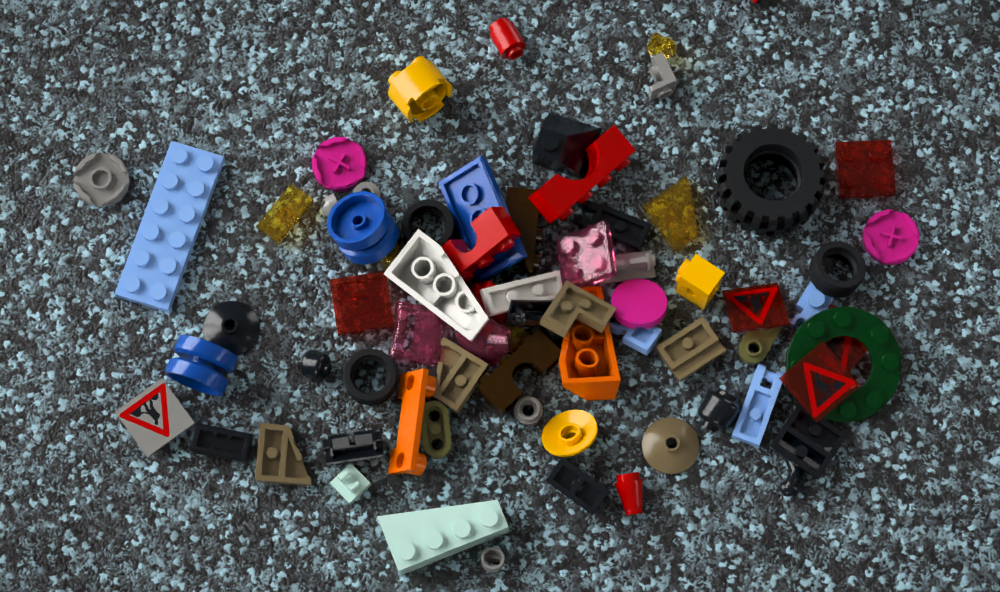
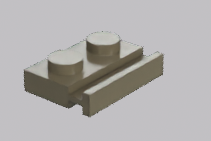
M704 317L693 322L655 348L670 372L676 377L678 383L726 353V348L722 346L719 338Z

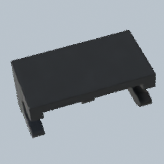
M561 457L545 480L591 515L599 510L603 501L612 492L565 457Z

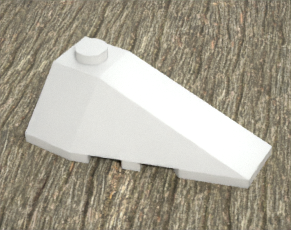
M419 229L384 272L385 276L471 342L489 320L443 248Z

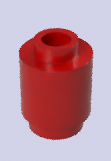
M500 18L490 25V38L503 59L514 60L523 54L526 43L512 21H509L508 18Z

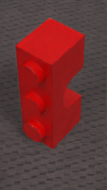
M490 207L470 223L477 236L476 245L472 250L469 249L463 239L449 240L441 246L465 283L474 277L472 273L479 268L483 269L493 263V257L496 254L512 248L515 245L514 240L522 235L505 207Z

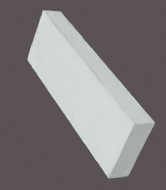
M557 270L483 288L479 291L486 315L492 317L508 313L511 300H554L564 282L561 271Z

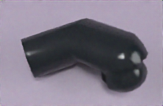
M784 458L790 474L787 481L781 483L780 490L784 496L789 497L792 494L797 495L800 493L806 480L805 471Z

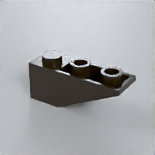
M507 187L506 206L513 222L522 234L519 237L528 256L521 260L527 276L532 277L533 270H539L540 253H535L536 243H542L543 226H538V218L543 215L528 199L537 189Z

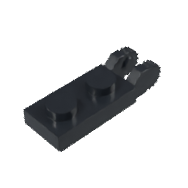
M586 200L580 205L578 201L575 205L579 209L595 215L590 220L578 214H571L569 218L571 223L641 252L652 224L601 203L598 205Z

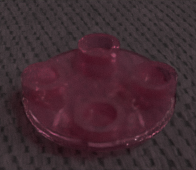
M488 317V322L472 342L456 330V339L459 346L488 364L499 362L508 352L509 329Z

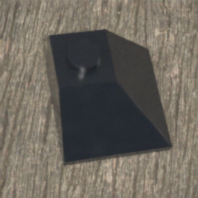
M549 112L540 129L532 152V164L584 179L589 168L586 148L600 137L602 129Z

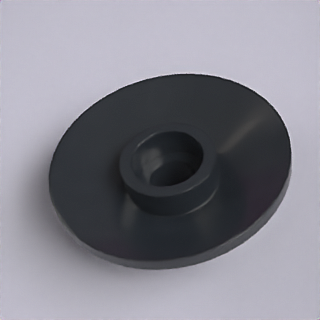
M227 301L215 306L208 313L203 325V334L206 341L219 345L239 356L249 351L257 342L260 334V323L256 313L248 305L238 301ZM228 322L235 323L233 330L225 329Z

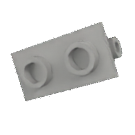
M652 250L596 257L600 285L625 282L626 280L637 278H656L654 268L656 265L655 256L652 255Z

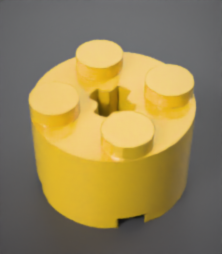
M418 56L412 61L411 65L402 71L394 72L388 79L390 83L388 90L389 98L410 122H413L415 118L419 122L430 118L444 106L442 100L445 95L450 97L452 94V85L430 60L425 59L424 56Z

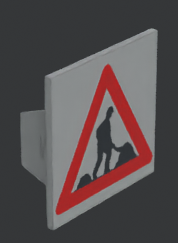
M163 378L115 411L147 457L195 424Z

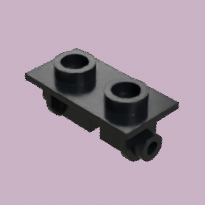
M511 300L505 326L518 328L543 327L539 323L553 300Z
M374 429L354 432L355 442L351 443L348 434L328 436V439L323 440L326 465H344L352 461H371L384 457L381 432H375Z

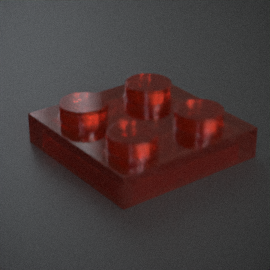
M891 140L835 142L834 153L838 198L894 196L896 194Z
M385 271L330 279L338 337L395 328L387 276L384 275Z

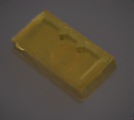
M290 184L256 227L279 245L314 201L296 186Z

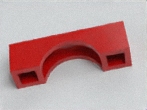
M613 125L586 148L589 168L584 179L570 180L556 174L529 196L528 199L549 224L557 218L562 222L574 212L571 207L577 201L581 205L593 195L591 189L595 185L601 188L610 181L612 176L609 173L614 169L619 172L631 162L628 157L636 150L618 128Z

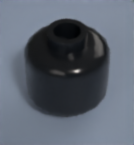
M718 388L717 391H708L697 410L698 415L703 419L701 425L715 433L718 428L729 430L740 412V406L737 404L738 398L721 388Z

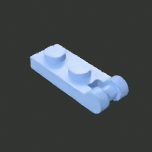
M757 365L731 438L757 448L759 447L785 373L780 371L774 373L766 370L764 365ZM761 380L771 383V388L768 389L760 386Z

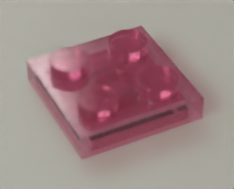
M602 221L556 239L562 286L567 280L580 288H584L617 276L610 224Z

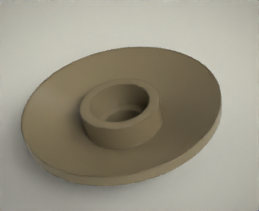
M673 417L662 418L652 423L645 431L642 439L643 456L647 463L656 471L669 475L679 474L689 469L696 461L699 453V439L695 430L687 422ZM673 439L676 441L677 446L671 449L667 447L666 441Z

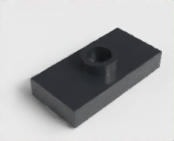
M196 423L190 452L247 464L254 436L249 433Z

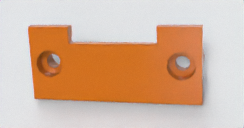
M422 368L400 375L398 399H402L396 448L391 449L388 467V474L390 475L406 473L421 476L425 471L427 458L425 454L419 453L425 398L430 399L436 390V378L428 375L429 369Z

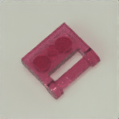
M397 301L395 304L397 316L392 348L388 349V355L393 360L437 366L440 358L445 321L424 305ZM408 315H415L416 321L411 351L403 350L407 319Z

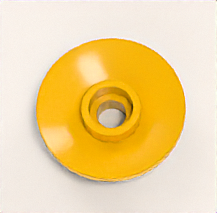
M568 410L554 416L545 425L541 436L544 448L554 456H574L586 450L594 442L598 433V426L595 418L590 413L583 410Z

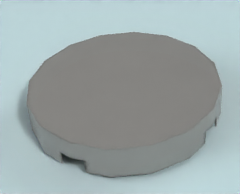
M91 154L84 158L75 169L74 188L81 200L90 206L99 208L112 206L121 201L128 192L130 185L129 171L123 161L114 154Z

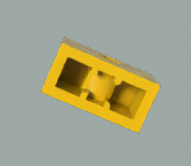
M695 254L691 261L686 259L680 266L675 279L678 282L675 292L704 310L719 289L725 272Z

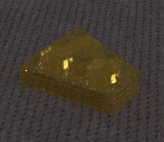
M687 177L642 206L644 213L674 253L698 237L691 190Z

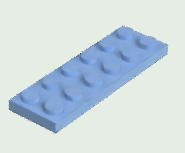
M171 141L117 285L116 297L170 313L225 162L224 156Z

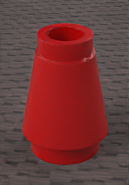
M639 472L616 475L617 483L614 484L625 510V515L643 513V478L640 479Z

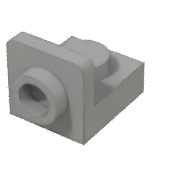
M662 52L653 56L652 67L649 68L651 76L656 83L649 87L648 96L650 100L656 98L659 100L665 99L672 95L676 89L677 80Z

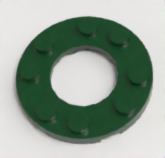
M853 307L825 309L806 319L794 333L785 359V371L789 386L797 400L812 412L803 363L806 362L816 366L818 352L826 342L834 337L848 336L855 338L863 343L870 353L872 366L868 379L864 385L855 391L843 393L818 416L837 422H852L867 418L886 405L898 386L902 367L898 343L886 324L867 311ZM810 370L816 406L818 408L819 400L825 399L821 390L815 386L816 374L818 373ZM825 390L826 398L828 399L830 395L828 394L827 390Z

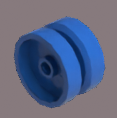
M360 191L341 198L332 207L327 217V229L330 236L339 246L343 255L352 263L361 265L375 263L385 258L394 249L398 241L399 228L391 213L388 212L382 199L374 193Z
M180 335L174 351L181 358H170L164 374L175 382L198 392L223 397L228 380L222 374L233 372L238 357L227 349L204 339L190 335Z

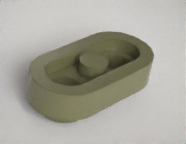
M767 312L764 321L771 323V329H765L762 324H758L755 320L752 321L738 347V356L743 363L758 365L765 359L781 330V322L776 314ZM748 346H757L758 352L751 353Z
M439 401L425 403L421 428L424 452L432 459L446 457L452 447L448 409ZM432 413H438L440 418L438 421L433 422L429 419V416ZM433 442H442V448L439 450L433 449Z

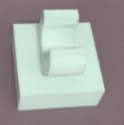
M350 463L330 482V485L351 505L371 486V483Z

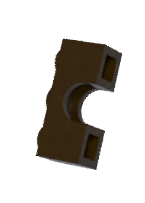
M540 329L534 334L531 332L527 333L520 340V347L514 353L511 351L506 353L498 362L500 366L493 373L491 371L485 373L478 381L480 385L478 387V395L501 417L509 412L516 402L522 398V391L513 382L516 372L521 369H532L543 379L559 362L561 349Z

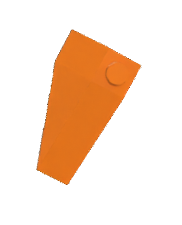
M601 286L580 287L604 301ZM576 319L565 338H563L558 362L563 387L586 401L615 399L621 379L609 323L603 332L600 333Z

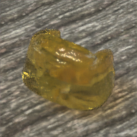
M654 33L647 45V50L652 56L663 52L666 59L676 53L677 46L670 37Z

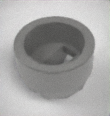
M335 193L324 198L321 203L322 212L327 217L332 207L339 201Z
M490 547L483 551L481 565L487 572L496 573L504 566L505 557L499 548ZM485 561H487V562H495V563H500V564H498V565H496V564H488V563H485Z

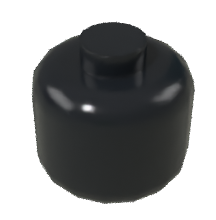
M316 350L307 351L301 360V374L316 381L323 380L332 370L330 357L326 353Z

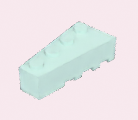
M498 500L377 516L400 576L509 532L508 524Z

